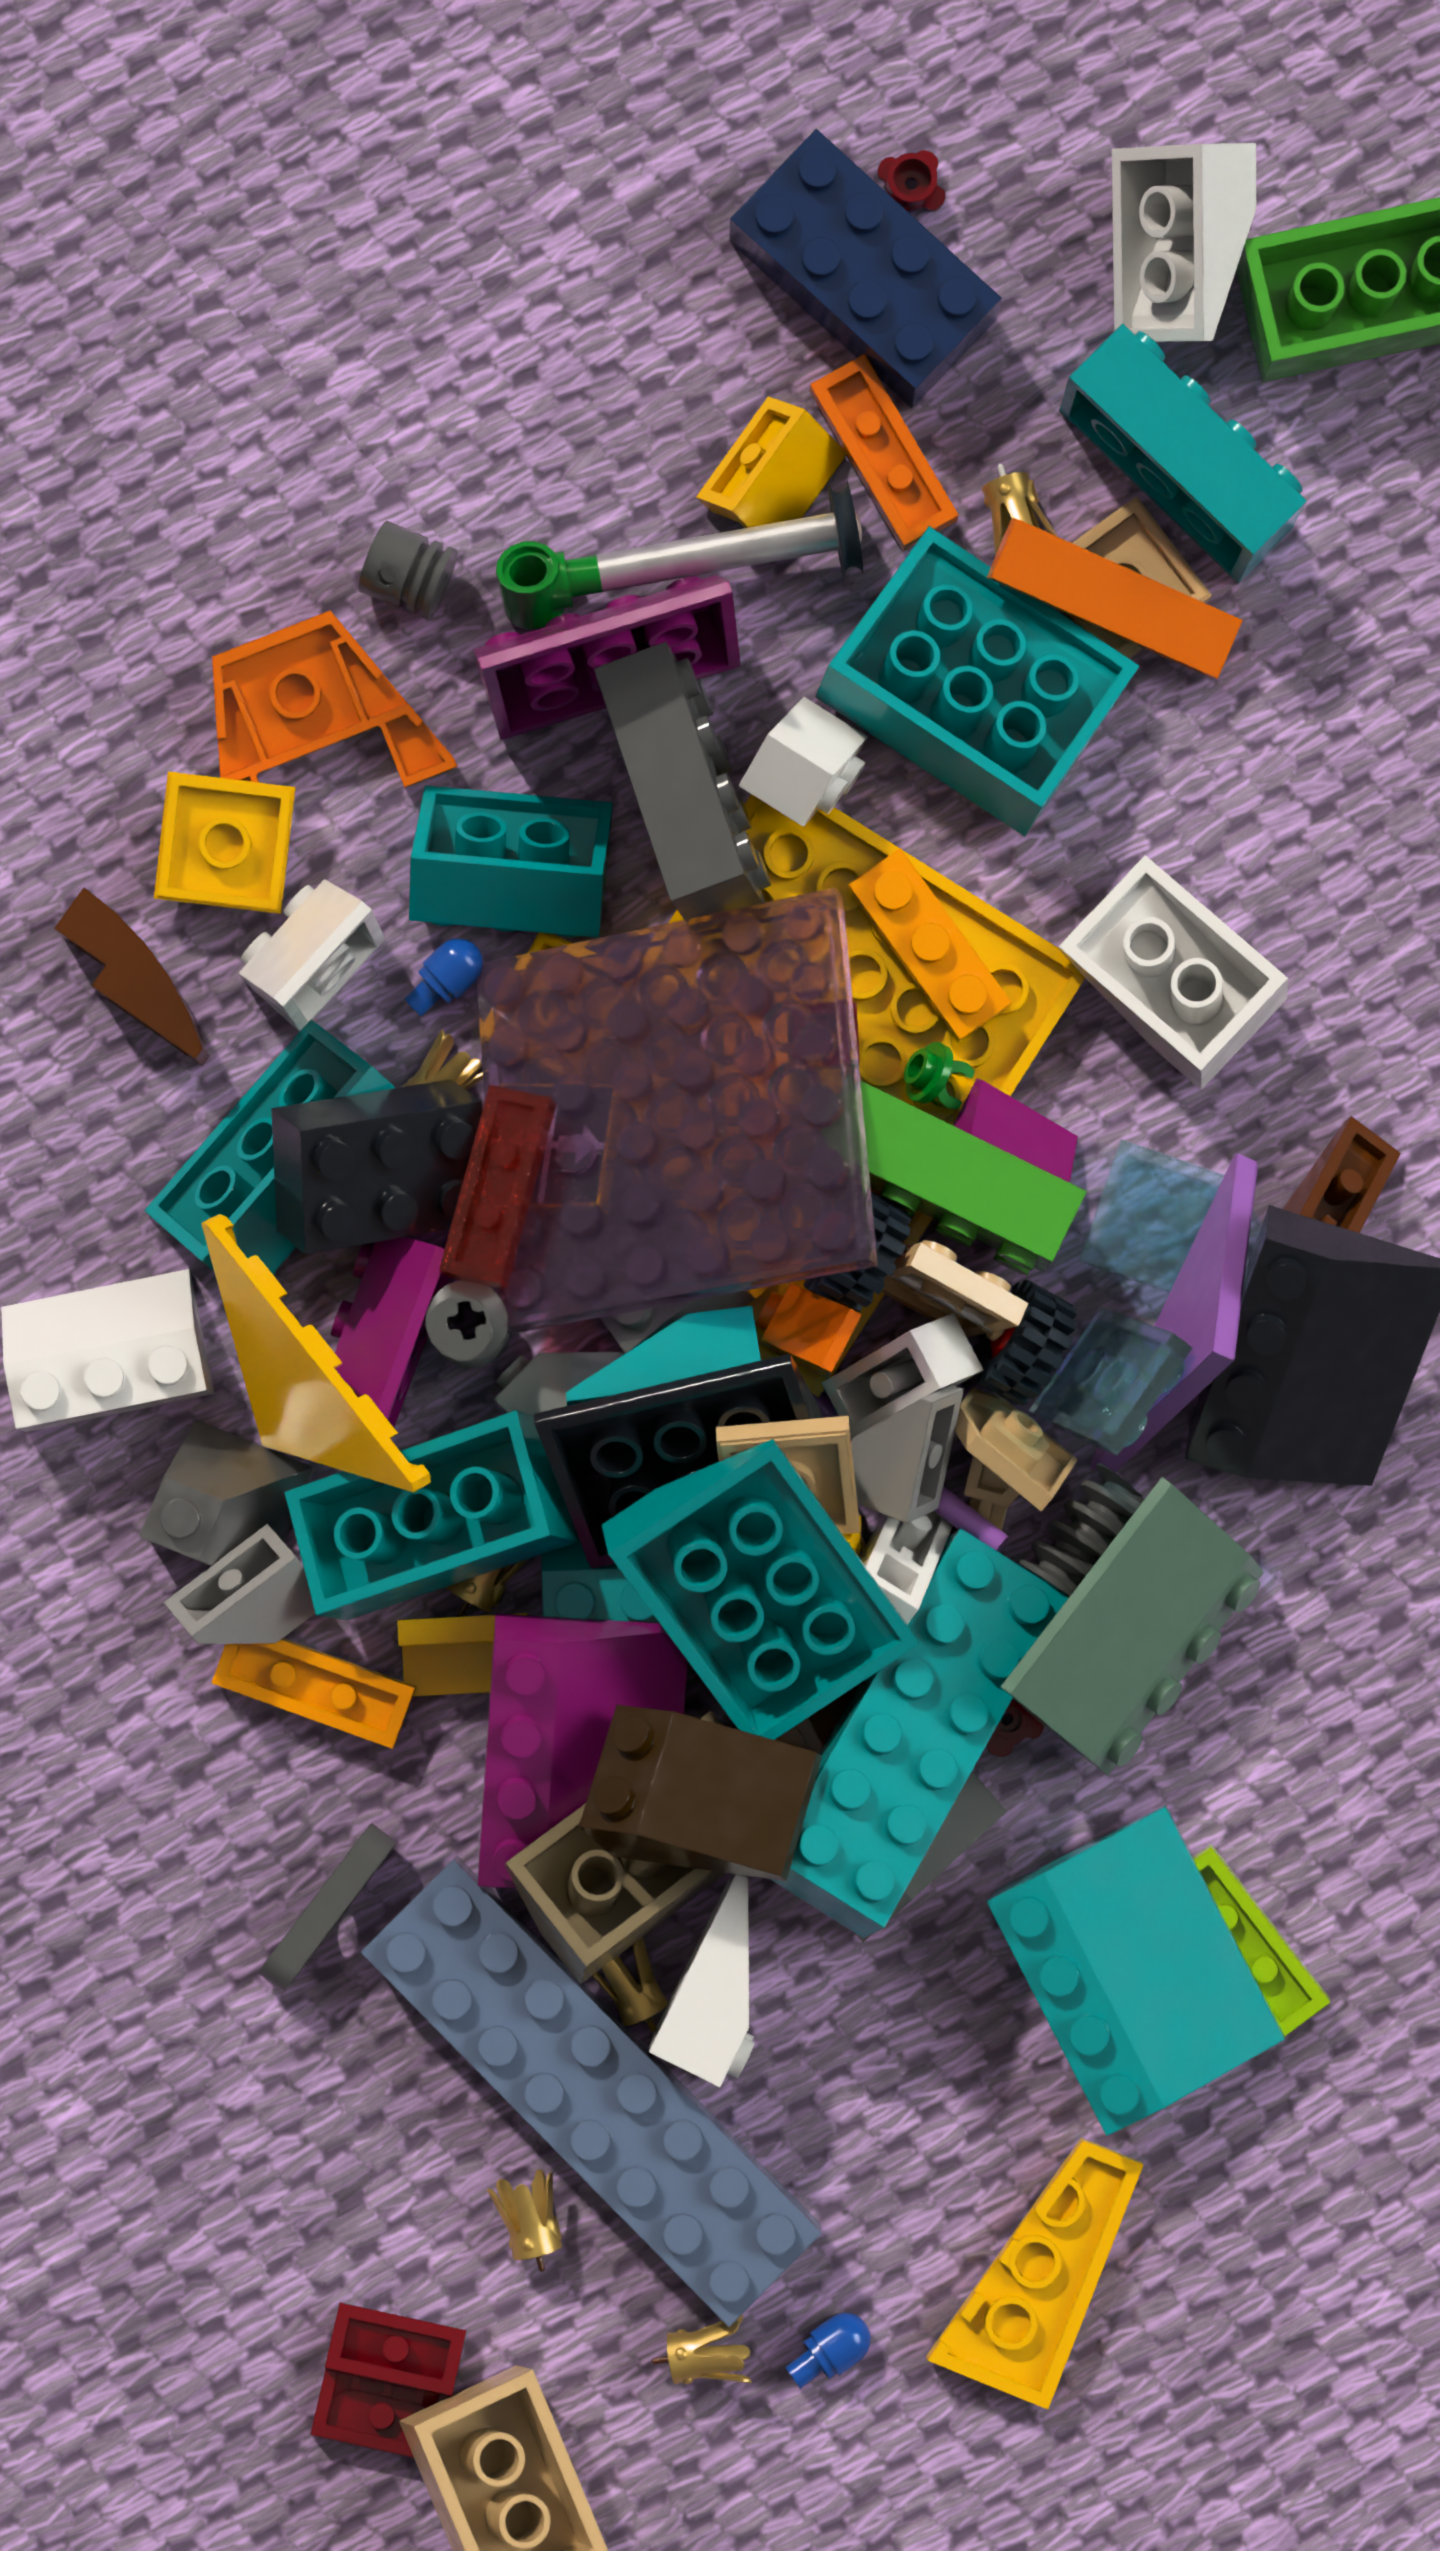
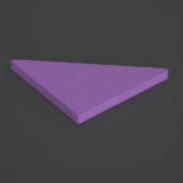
M1238 1153L1233 1157L1091 1460V1469L1097 1471L1096 1465L1101 1463L1113 1472H1117L1235 1360L1258 1170L1256 1161Z

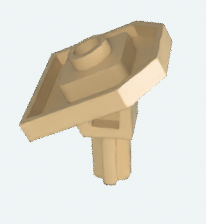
M973 1387L961 1401L955 1432L965 1449L973 1455L964 1491L965 1496L971 1497L969 1506L1001 1531L1007 1508L1019 1494L1038 1510L1042 1511L1053 1499L1078 1459L1045 1433L1034 1419L1016 1409L1002 1397Z

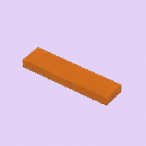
M1017 518L1010 520L986 577L1211 679H1218L1243 621Z

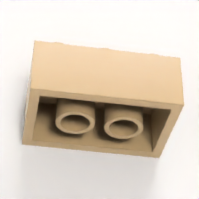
M515 2365L399 2421L452 2551H608L533 2369Z

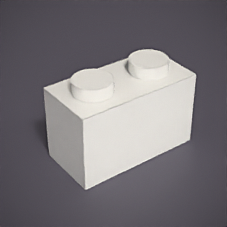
M803 697L768 733L739 786L804 827L819 809L829 814L842 794L846 795L866 763L858 758L857 755L868 737Z
M952 1313L906 1332L822 1382V1385L838 1416H849L852 1440L854 1436L917 1400L951 1385L957 1386L983 1371V1368L955 1314Z

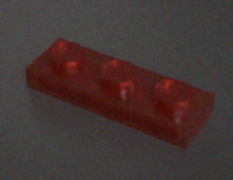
M489 1085L439 1271L446 1277L507 1289L557 1105L551 1097Z

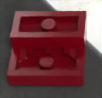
M339 2303L310 2435L414 2458L399 2421L453 2395L467 2330Z

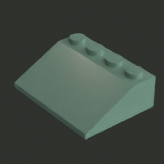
M1161 1477L1004 1681L1001 1688L1048 1731L1108 1776L1116 1765L1119 1767L1125 1765L1136 1754L1143 1739L1140 1733L1155 1714H1164L1175 1703L1182 1689L1180 1681L1195 1662L1201 1664L1211 1656L1221 1639L1219 1630L1234 1611L1237 1613L1242 1612L1254 1600L1260 1588V1581L1258 1579L1264 1571L1248 1552L1173 1484Z

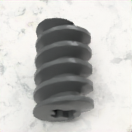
M459 1280L445 1285L433 1296L426 1311V1330L431 1343L448 1361L461 1367L479 1368L493 1363L505 1352L511 1339L512 1320L505 1303L491 1287L478 1281ZM472 1309L478 1319H486V1324L477 1326L475 1329L476 1338L467 1340L463 1333L458 1329H453V1326L463 1322V1311Z
M1101 1463L1096 1465V1469L1105 1484L1101 1485L1084 1480L1080 1485V1489L1089 1504L1085 1505L1073 1500H1068L1064 1504L1063 1508L1072 1524L1069 1525L1057 1520L1049 1522L1047 1528L1056 1544L1053 1545L1037 1539L1032 1543L1031 1548L1040 1562L1039 1565L1021 1559L1018 1560V1564L1068 1597L1075 1591L1145 1500L1130 1484Z

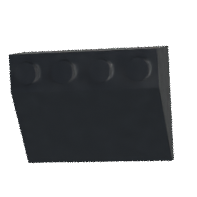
M1269 1205L1245 1270L1235 1360L1201 1391L1189 1425L1185 1459L1245 1478L1372 1486L1440 1313V1258Z
M791 1354L535 1413L534 1424L591 1569L615 1564L608 1555L602 1524L656 1488L719 1462L716 1427L824 1417Z

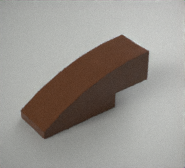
M84 887L54 929L65 940L104 966L91 986L105 999L203 1066L209 1058V1054L196 1020L177 985L144 941L115 911Z

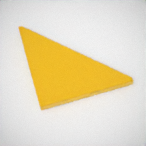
M218 1214L202 1222L201 1225L262 1446L413 1493L430 1484L431 1476L423 1464L417 1466L409 1463L392 1442L391 1438L396 1436L398 1432L368 1394L357 1397L351 1387L336 1371L335 1368L340 1366L342 1362L315 1327L309 1324L302 1328L295 1316L283 1304L280 1298L288 1293L258 1255L247 1258L238 1247L233 1231L234 1225L228 1217Z

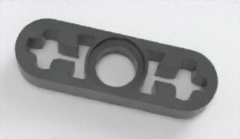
M371 1823L266 1960L258 1974L284 1993L393 1850L397 1841Z

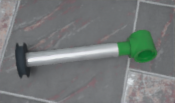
M848 481L846 488L841 492L833 491L828 484L831 513L570 560H565L564 551L554 552L547 545L536 541L520 542L512 545L501 554L496 566V575L504 611L507 618L515 626L526 630H538L544 628L553 618L562 615L565 608L573 607V597L836 550L838 551L843 577H845V572L850 567L859 568L863 574L860 545L862 528L858 514L854 510Z

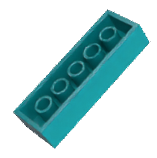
M960 1528L950 1535L943 1548L919 1610L908 1623L920 1644L857 1686L819 1753L822 1760L787 1881L770 1880L862 1938L885 1928L1013 1699L1001 1688V1685L1069 1597Z

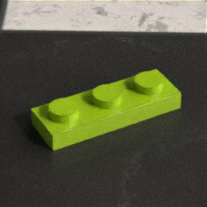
M1210 1844L1193 1857L1194 1862L1214 1897L1280 2028L1286 2036L1328 2005L1330 1998L1214 1846Z

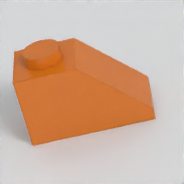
M790 1283L784 1296L772 1291L755 1325L766 1330L760 1345L781 1356L791 1354L795 1363L825 1379H829L862 1314Z

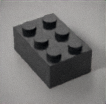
M453 1080L271 1108L277 1231L305 1255L485 1223L482 1101Z

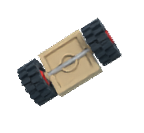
M862 1186L857 1187L856 1191L852 1189L848 1192L846 1200L843 1201L841 1199L835 1206L833 1217L828 1215L823 1223L825 1227L823 1233L817 1235L812 1244L816 1247L813 1252L808 1254L805 1263L808 1267L803 1272V1279L805 1280L803 1285L805 1289L851 1308L858 1313L861 1312L862 1306L867 1307L872 1303L874 1292L877 1294L882 1292L932 1321L954 1313L966 1337L978 1335L977 1337L981 1338L980 1343L973 1346V1351L983 1371L971 1377V1380L1017 1406L1018 1404L1021 1406L1026 1405L1029 1398L1034 1400L1040 1394V1386L1047 1387L1051 1382V1372L1053 1369L1061 1367L1064 1361L1061 1358L1063 1351L1070 1349L1073 1339L1068 1336L1076 1330L1077 1321L1073 1320L1077 1315L1076 1309L1073 1308L1074 1305L1029 1280H1023L1022 1284L1018 1282L1013 1285L1010 1293L1011 1285L1007 1281L989 1272H972L956 1263L957 1255L951 1249L939 1243L924 1240L920 1243L905 1246L902 1242L909 1237L911 1229L908 1227L911 1217L907 1211Z

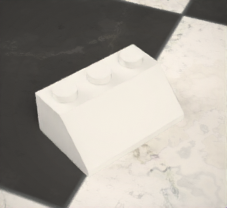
M190 1269L1 1307L3 1364L15 1428L17 1430L31 1432L214 1394Z

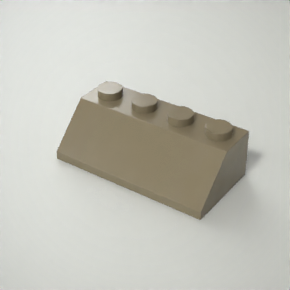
M712 1711L700 1718L723 1725ZM586 1803L505 1863V1868L538 1930L580 1984L727 1873L613 1857L579 1827Z

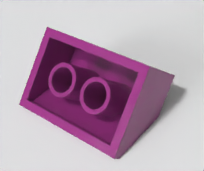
M408 1237L362 1245L353 1270V1276L362 1279L353 1303L346 1300L342 1301L331 1330V1336L340 1339L335 1354L342 1364L335 1368L336 1371L351 1387L357 1397L368 1394L394 1429L429 1336L426 1330L427 1308L433 1296L448 1284L456 1262L449 1250Z

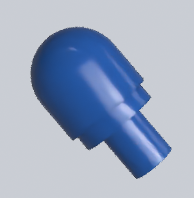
M462 938L450 939L441 944L423 962L424 966L418 971L423 980L404 1000L422 1017L441 997L448 1004L454 998L459 999L479 979L483 971V956L479 948L471 941Z
M838 2313L829 2317L809 2332L810 2337L803 2341L807 2351L787 2365L785 2369L800 2389L822 2372H824L828 2379H831L836 2374L838 2376L842 2375L867 2354L871 2343L868 2326L860 2317L852 2313Z

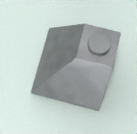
M195 1420L162 1479L139 1537L211 1566L266 1524L284 1542L292 1524L284 1492L308 1484L314 1467Z

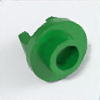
M933 1042L924 1049L921 1048L914 1052L906 1064L904 1081L906 1082L907 1096L918 1104L923 1105L931 1102L939 1107L959 1109L962 1102L948 1094L946 1083L951 1074L972 1079L975 1071L968 1063L953 1060L952 1050L948 1046L940 1042Z

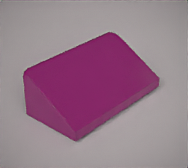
M977 1078L953 1126L1070 1183L1078 1136L982 1079Z

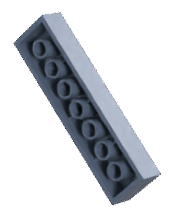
M458 1855L361 1951L372 1965L728 2327L822 2234L820 2223L655 2055L649 2053V2049L626 2026H623L622 2022L583 1982L580 1984L566 1965L489 1887L478 1886V1876Z

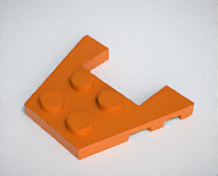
M331 610L212 656L220 778L260 783L257 776L262 772L377 727L381 728L404 788L457 768L454 757L436 738L409 703L405 701Z

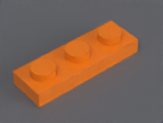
M865 354L810 384L809 392L903 552L916 545L929 526L939 532L958 521L959 514Z

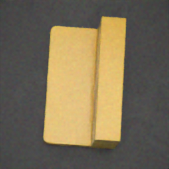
M768 396L696 498L711 512L739 522L744 528L799 519L804 516L845 458L846 453L805 409Z
M521 1613L514 1615H529V1613ZM495 1615L397 1620L398 1646H402L404 1682L417 1686L414 1696L490 1692Z

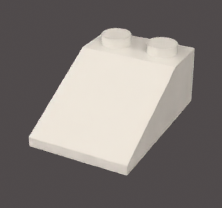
M1256 143L1190 144L1112 149L1114 331L1123 323L1134 334L1142 331L1155 342L1213 341L1256 211Z
M1146 855L1058 946L1059 951L1153 1049L1200 1090L1209 1083L1287 1000L1288 978Z
M325 879L315 890L309 885L302 888L284 909L283 913L288 917L285 923L272 937L267 932L259 935L245 950L240 959L246 964L238 973L243 981L299 1032L320 1012L385 940L372 909L362 900Z
M738 1874L730 1875L650 2039L649 2053L718 2087H721L727 2073L736 2078L739 2077L755 2044L753 2042L754 2036L747 2033L749 2029L748 1876Z

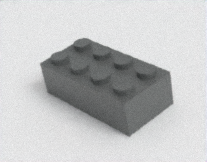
M665 641L594 668L670 900L696 936L767 911L761 889L771 886L770 878L759 850H754L746 831L752 828L744 802L739 792L735 793L727 774L732 772V766L720 736L715 735L708 716L713 715V710L701 679L697 680L689 659L685 658L678 661Z

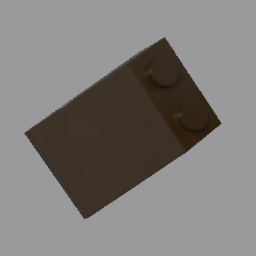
M616 1705L579 1827L613 1857L787 1881L822 1757L817 1752L674 1711Z

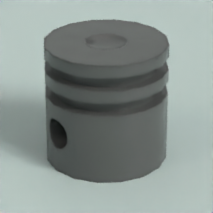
M385 521L378 530L367 554L360 575L358 590L361 593L398 608L407 604V612L416 614L421 610V617L430 620L440 606L457 561L458 551L453 547H448L443 551V543L435 540L429 545L428 537L392 522Z

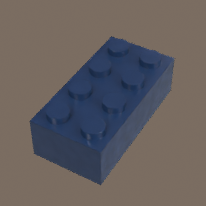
M815 129L730 218L729 241L856 358L865 354L878 378L911 408L926 395L997 320L1002 297L818 129Z

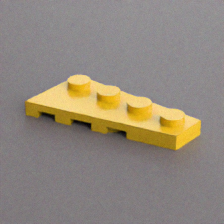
M1080 2138L926 2355L927 2361L1048 2410L1138 2181L1143 2163Z

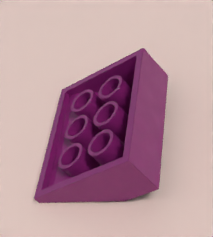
M717 575L704 579L698 576L684 577L669 584L665 591L642 598L639 595L622 596L608 603L603 610L583 616L576 613L560 615L550 620L544 628L521 635L517 632L498 634L490 638L484 646L473 649L500 741L607 708L594 668L665 641L678 661L685 658L689 659L697 680L741 667L733 592L729 581Z
M495 1613L479 1844L478 1886L516 1888L505 1868V1863L587 1802L616 1705L674 1711L684 1714L688 1661L660 1623Z

